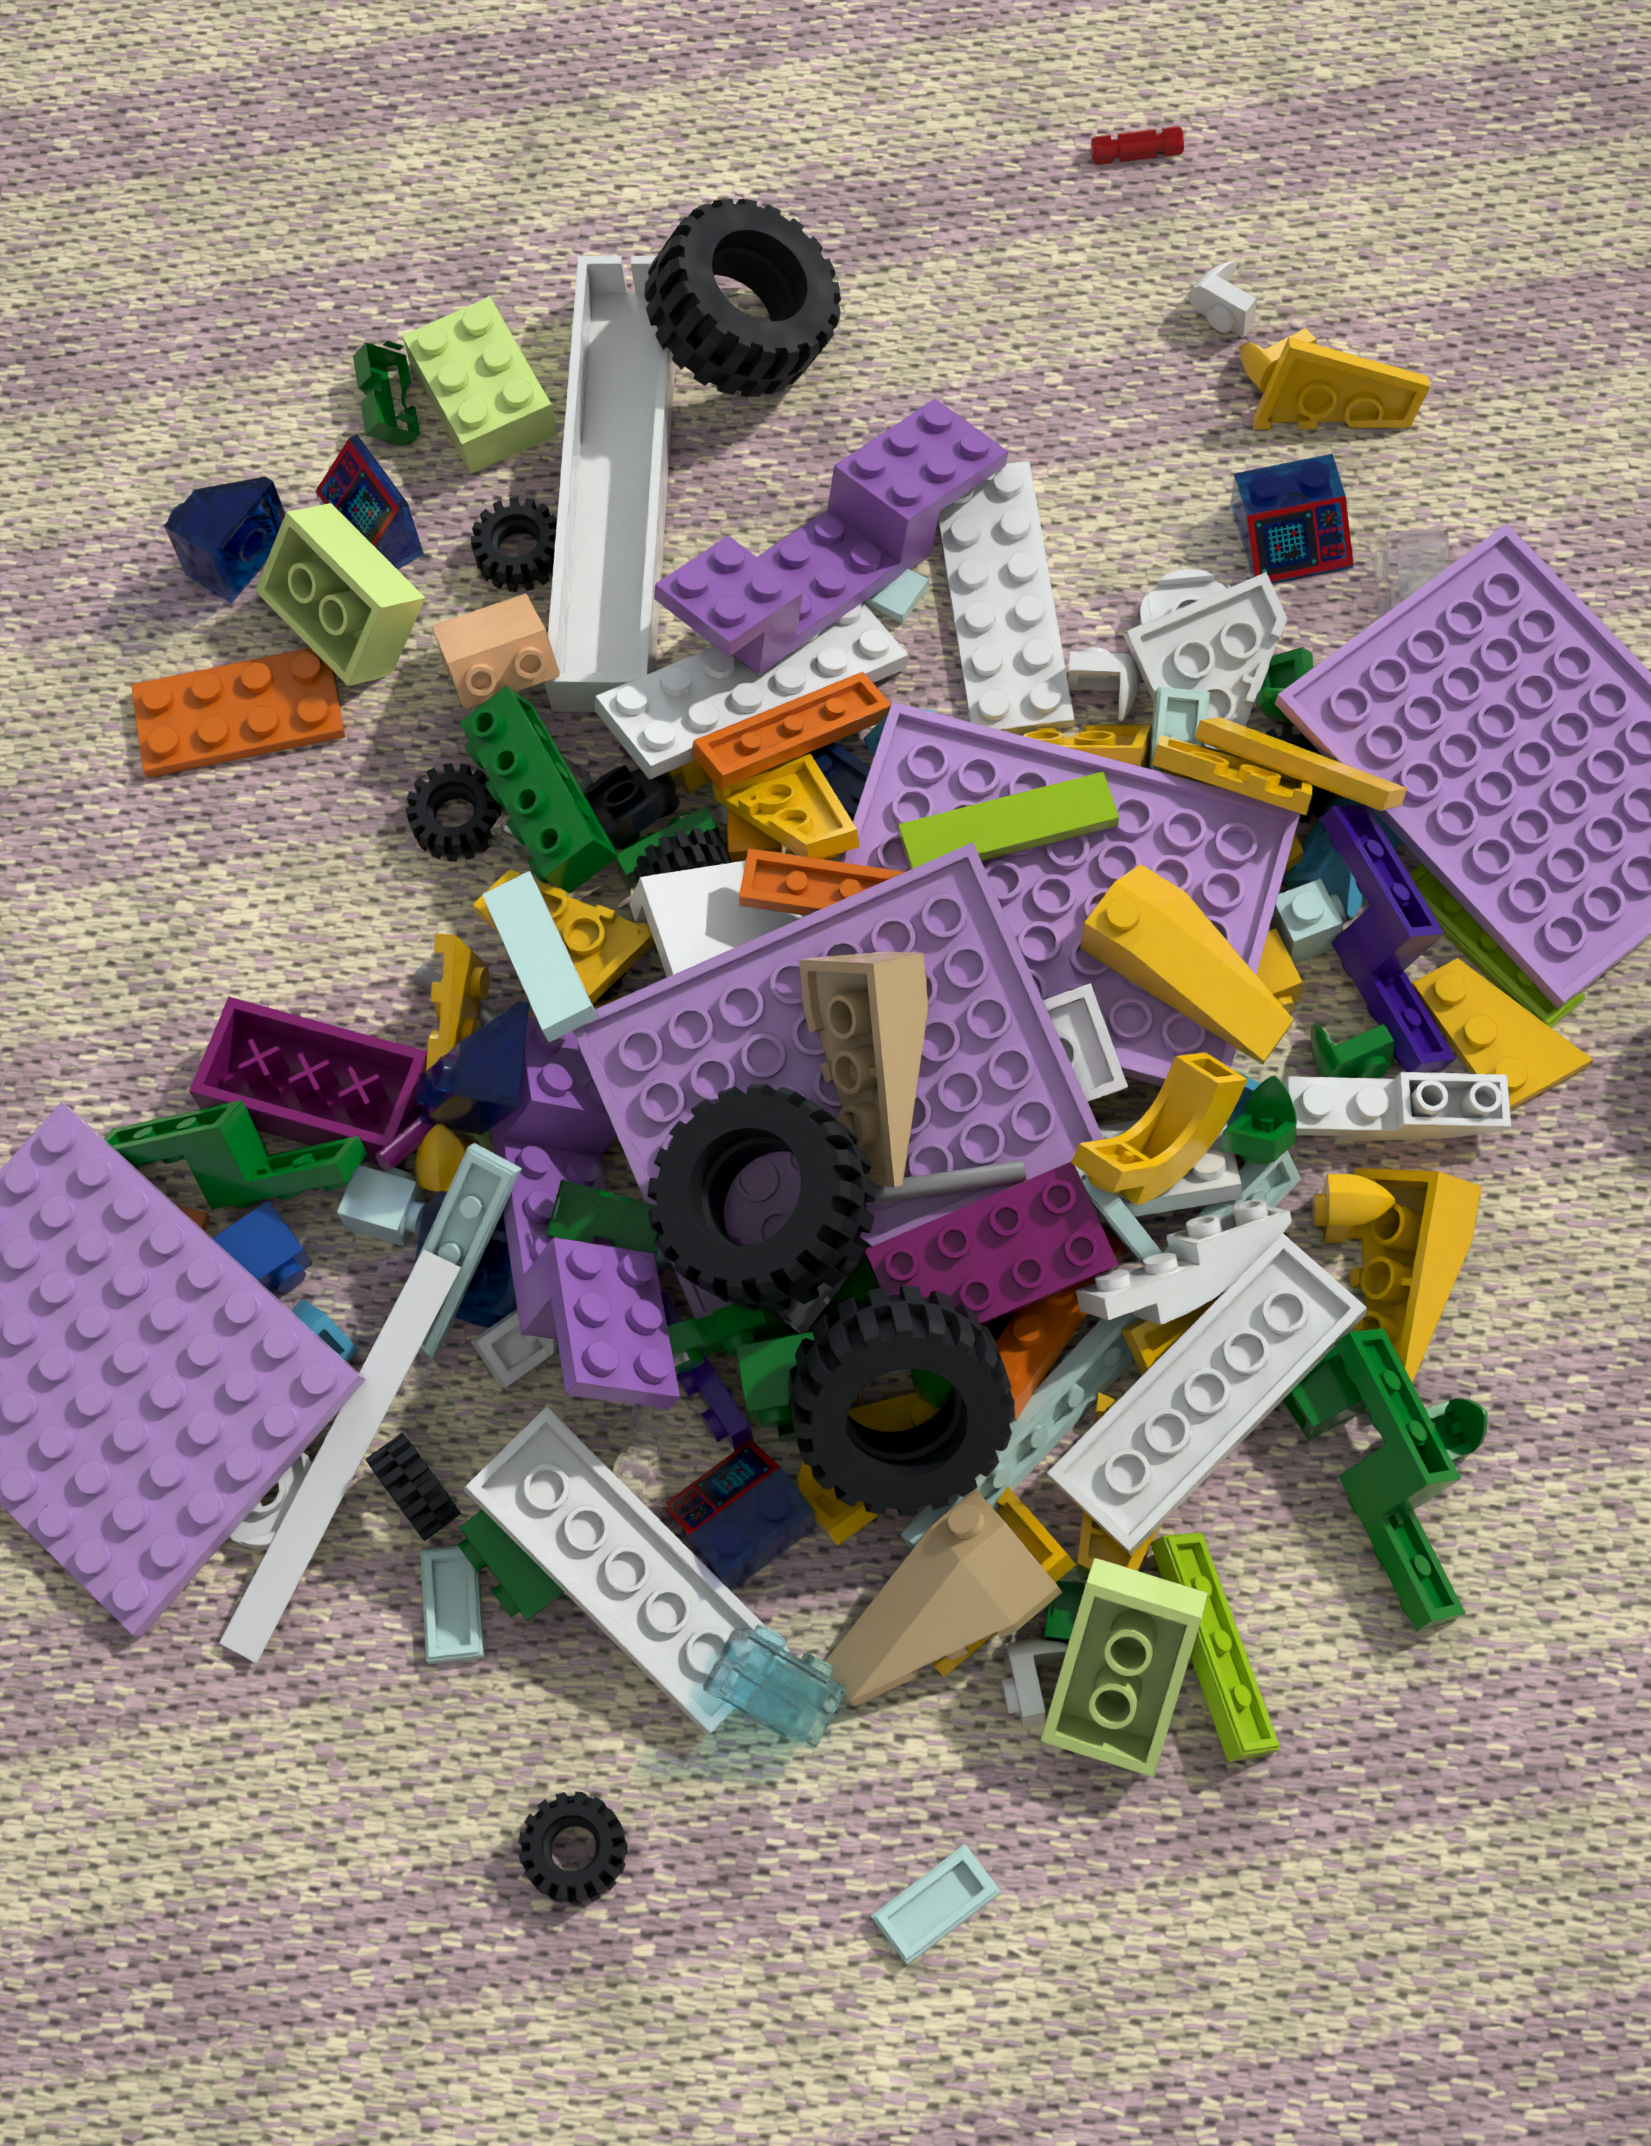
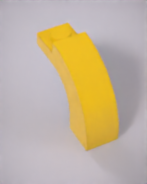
M1206 1052L1175 1056L1158 1096L1144 1116L1129 1130L1117 1137L1079 1143L1071 1163L1089 1175V1182L1095 1187L1106 1192L1119 1193L1135 1205L1146 1203L1173 1187L1204 1156L1226 1125L1248 1079Z

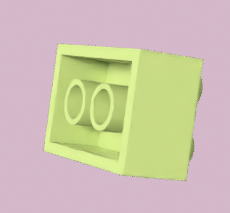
M490 296L402 335L410 366L470 474L558 435L552 404Z
M331 503L286 512L255 590L347 686L383 678L394 671L425 600V597Z
M1094 1558L1040 1742L1154 1778L1202 1619L1207 1592Z

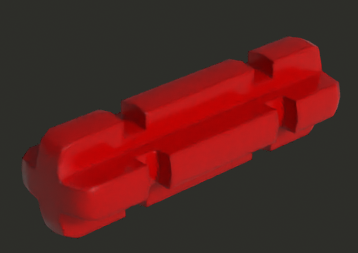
M1179 126L1162 128V133H1156L1155 129L1117 133L1116 139H1111L1110 134L1095 136L1091 139V156L1094 164L1102 165L1113 163V158H1119L1120 162L1158 158V153L1164 152L1165 157L1180 155L1184 151L1183 131Z

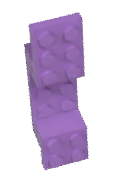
M933 399L834 465L828 509L757 557L728 535L655 584L654 599L729 657L733 654L760 675L895 581L907 569H912L928 558L932 553L939 512L1004 468L1009 451L937 399Z
M517 1014L509 1025L515 1071L489 1105L488 1115L494 1154L522 1168L503 1210L521 1334L558 1340L566 1395L670 1409L680 1398L654 1254L611 1247L613 1240L598 1236L594 1237L592 1244L546 1234L562 1179L607 1191L601 1155L617 1134L573 1031L548 1042L536 1017Z

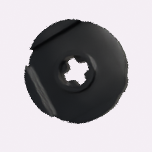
M626 765L606 773L584 792L585 798L614 849L629 847L638 840L642 830L649 827L659 818L669 816L680 805V800L675 793L676 784L669 772L649 780L641 769L630 772Z

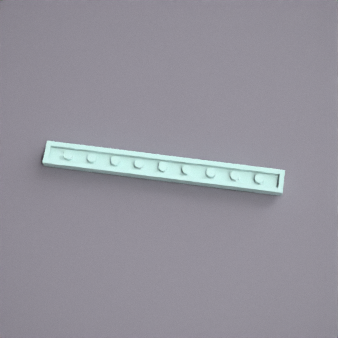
M1288 1150L1275 1162L1266 1164L1245 1162L1239 1171L1243 1199L1209 1204L1197 1217L1209 1215L1222 1217L1234 1213V1205L1248 1200H1265L1267 1206L1276 1207L1301 1180ZM1169 1247L1163 1253H1170ZM1131 1313L1111 1320L1100 1318L1093 1329L1074 1349L1064 1356L1062 1362L1034 1391L1018 1419H1013L1009 1423L1012 1435L1008 1447L1004 1451L996 1450L999 1459L998 1465L989 1476L985 1477L979 1474L975 1478L978 1486L976 1490L995 1511L999 1507L996 1501L1006 1490V1487L1008 1486L1014 1491L1098 1400V1392L1104 1394L1135 1360L1121 1329L1140 1318L1132 1316ZM956 1493L947 1498L948 1506L933 1511L932 1506L928 1505L924 1510L920 1511L901 1534L911 1551L930 1526L965 1497H961L959 1493Z

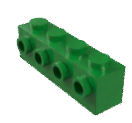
M506 685L459 722L469 740L464 745L467 753L480 768L485 769L490 778L485 785L491 796L507 809L511 817L507 820V826L514 837L529 849L532 857L528 860V864L541 882L546 884L552 882L566 892L572 893L619 857L531 702Z

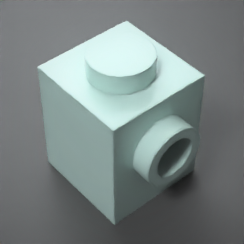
M1318 879L1278 894L1270 927L1271 929H1277L1293 963L1296 964L1333 950L1334 947L1331 942L1341 934L1342 926L1346 923V914L1339 897L1336 894L1329 895L1322 880Z
M358 1165L353 1172L352 1180L348 1183L337 1214L344 1227L348 1230L406 1247L411 1233L419 1234L427 1218L428 1204L424 1202L425 1198L418 1183L411 1174L398 1168L382 1172Z

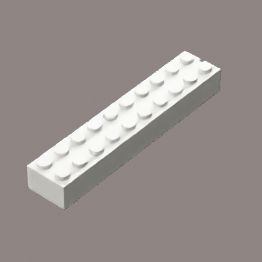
M578 256L548 638L560 675L557 678L544 682L552 712H595V696L656 670L660 603L654 599L655 584L662 577L675 363L672 361L673 354L668 347L663 349L655 336L658 328L657 326L650 325L646 311L649 302H646L644 296L645 283L649 278L648 270L656 256H631V270L635 293H628L622 256Z

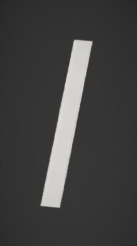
M423 1249L359 1372L366 1380L340 1409L219 1644L255 1663L258 1662L461 1267Z

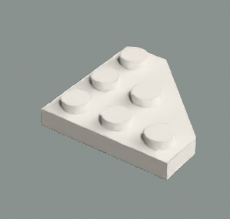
M1267 572L1127 630L1124 638L1153 702L1155 701V690L1158 686L1210 692L1207 719L1221 717L1246 726L1251 710L1256 702V695L1262 687L1272 655L1288 618ZM1205 744V747L1220 750L1218 748Z

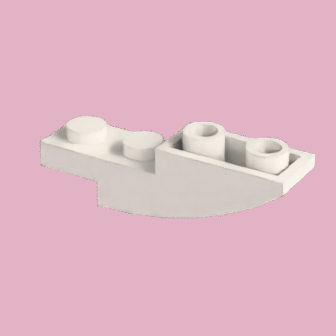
M1400 1072L1395 1079L1288 1076L1283 1082L1296 1110V1135L1334 1136V1142L1423 1140L1486 1134L1508 1130L1511 1127L1507 1075Z
M1248 1200L1234 1205V1213L1222 1217L1209 1215L1191 1219L1186 1222L1187 1229L1167 1235L1170 1253L1149 1256L1143 1260V1267L1131 1271L1118 1269L1100 1273L1095 1277L1096 1283L1076 1289L1079 1309L1081 1312L1106 1320L1131 1313L1132 1316L1160 1325L1188 1314L1227 1290L1285 1232L1292 1222L1290 1211L1267 1206L1265 1200Z

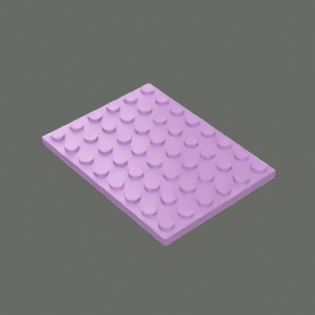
M1507 523L1278 694L1275 705L1324 757L1407 788L1402 806L1383 811L1372 809L1558 1010L1651 937V672Z
M892 702L853 820V824L857 828L860 847L843 852L840 862L907 872L910 868L899 837L898 824L1104 771L1120 817L1118 826L984 860L982 864L1042 1000L1091 983L1125 1077L1162 1087L1175 1056L1203 1052L1231 1068L1236 1052L1235 1047L1081 950L1084 922L1113 883L1142 864L1185 891L1251 970L1257 974L1300 813L1217 786Z
M973 842L595 1009L598 1015L597 1019L573 1030L645 1202L657 1205V1201L647 1196L649 1179L658 1178L660 1167L655 1165L654 1161L659 1149L668 1150L674 1140V1137L669 1132L679 1120L687 1124L694 1117L691 1108L704 1099L712 1104L719 1102L718 1093L720 1091L737 1087L747 1094V1087L751 1084H768L775 1090L785 1087L798 1092L808 1100L811 1099L837 1119L842 1105L834 1081L825 1083L820 1065L828 1061L818 1031L809 1032L804 1016L799 960L806 958L884 951L924 954L929 1009L904 1178L1024 1160L1026 1178L1028 1180L1071 1162L1079 1143L1104 1139ZM780 1151L763 1155L749 1163L736 1176L729 1188L724 1206L725 1227L733 1244L746 1246L761 1242L775 1234L788 1221L797 1205L801 1188L800 1168L794 1154ZM1017 1184L866 1206V1211L875 1217L871 1233L861 1232L860 1236L874 1246ZM675 1270L695 1320L711 1315L713 1311L733 1304L729 1301L725 1302L699 1288V1286L686 1280Z
M60 1102L0 1170V1505L132 1635L142 1637L366 1379L70 1107Z

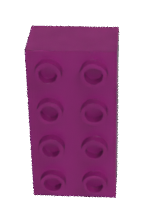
M228 996L189 1092L200 1109L242 1100L257 1131L310 1146L359 1136L367 1152L363 1161L379 1165L375 1154L418 1119L426 1109L427 1105L424 1103L427 1051ZM404 1158L394 1168L402 1170L406 1158Z
M1071 1162L865 1249V1256L879 1288L885 1287L887 1295L899 1294L901 1286L919 1287L921 1296L927 1298L931 1291H938L951 1297L954 1309L957 1305L965 1304L977 1314L980 1325L989 1324L1089 1281L1100 1273L1114 1270L1119 1265L1076 1166Z

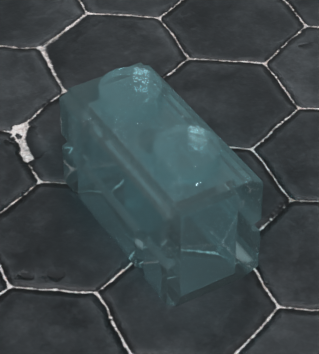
M757 1624L754 1631L735 1628L719 1654V1660L715 1662L703 1685V1691L799 1747L809 1749L817 1747L830 1723V1717L834 1715L846 1692V1686L831 1678L835 1668L808 1653H804L800 1660L784 1650L788 1641L786 1638L765 1626Z

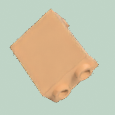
M527 593L431 626L449 677L453 679L463 708L468 709L485 703L506 685L517 692L557 678L560 675L546 629Z

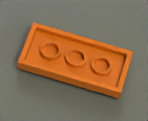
M311 648L131 684L142 767L146 778L346 737L335 672Z

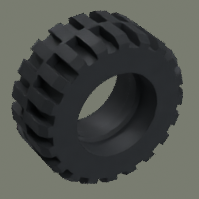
M733 199L714 200L712 204H702L693 209L689 216L684 217L653 260L648 270L649 278L645 283L644 293L646 302H649L646 311L650 325L657 326L656 339L663 349L668 347L672 352V361L681 370L686 367L695 374L693 379L705 386L710 382L717 386L718 392L734 395L738 390L741 391L743 397H760L763 392L765 394H774L797 381L833 337V330L838 325L841 314L840 306L838 305L841 301L839 283L832 281L836 275L830 258H823L821 254L823 247L814 236L810 239L802 231L804 226L796 219L792 218L789 221L781 216L782 210L771 205H766L765 208L758 207L757 201L739 199L736 204H734ZM714 275L732 278L751 289L765 305L771 321L753 318L736 308L721 292Z
M751 1084L747 1087V1094L737 1087L720 1091L718 1093L719 1102L712 1104L704 1099L691 1108L694 1117L687 1124L680 1120L669 1132L674 1137V1140L668 1150L660 1148L655 1158L654 1164L660 1167L658 1178L649 1179L647 1196L657 1201V1207L650 1208L648 1212L651 1229L662 1234L658 1237L657 1245L663 1256L675 1263L674 1269L686 1280L723 1301H729L740 1308L757 1311L763 1306L771 1311L786 1310L791 1306L790 1298L806 1304L819 1297L818 1286L825 1283L833 1288L845 1277L844 1273L840 1270L847 1259L856 1263L864 1249L857 1244L861 1232L871 1233L875 1216L866 1211V1203H873L876 1200L875 1183L864 1176L872 1168L867 1154L856 1146L858 1139L845 1125L814 1101L806 1099L794 1090L785 1087L775 1090L768 1084ZM773 1152H791L798 1161L801 1174L800 1195L792 1215L780 1230L761 1242L746 1246L733 1244L729 1239L724 1222V1206L732 1182L741 1170L753 1160Z
M901 1286L899 1294L887 1295L885 1287L868 1290L869 1299L856 1303L854 1298L850 1297L837 1304L839 1314L831 1319L828 1315H823L812 1326L814 1340L803 1339L795 1352L797 1365L790 1369L788 1388L790 1393L789 1405L798 1448L804 1463L811 1466L815 1480L824 1489L831 1490L834 1487L836 1498L849 1506H856L858 1501L864 1502L866 1512L885 1515L887 1508L897 1509L899 1516L916 1515V1508L931 1505L934 1511L948 1506L947 1498L956 1493H959L961 1497H965L978 1487L975 1478L979 1474L987 1477L998 1465L999 1459L996 1450L1004 1451L1008 1447L1012 1435L1009 1423L1015 1418V1402L1010 1391L1011 1384L994 1337L987 1326L980 1325L977 1314L965 1304L957 1305L954 1309L950 1296L938 1291H931L928 1298L922 1297L919 1287ZM904 1369L924 1370L937 1374L952 1384L949 1397L942 1408L932 1418L911 1429L896 1432L878 1431L861 1425L848 1415L850 1406L858 1393L871 1381L889 1372Z

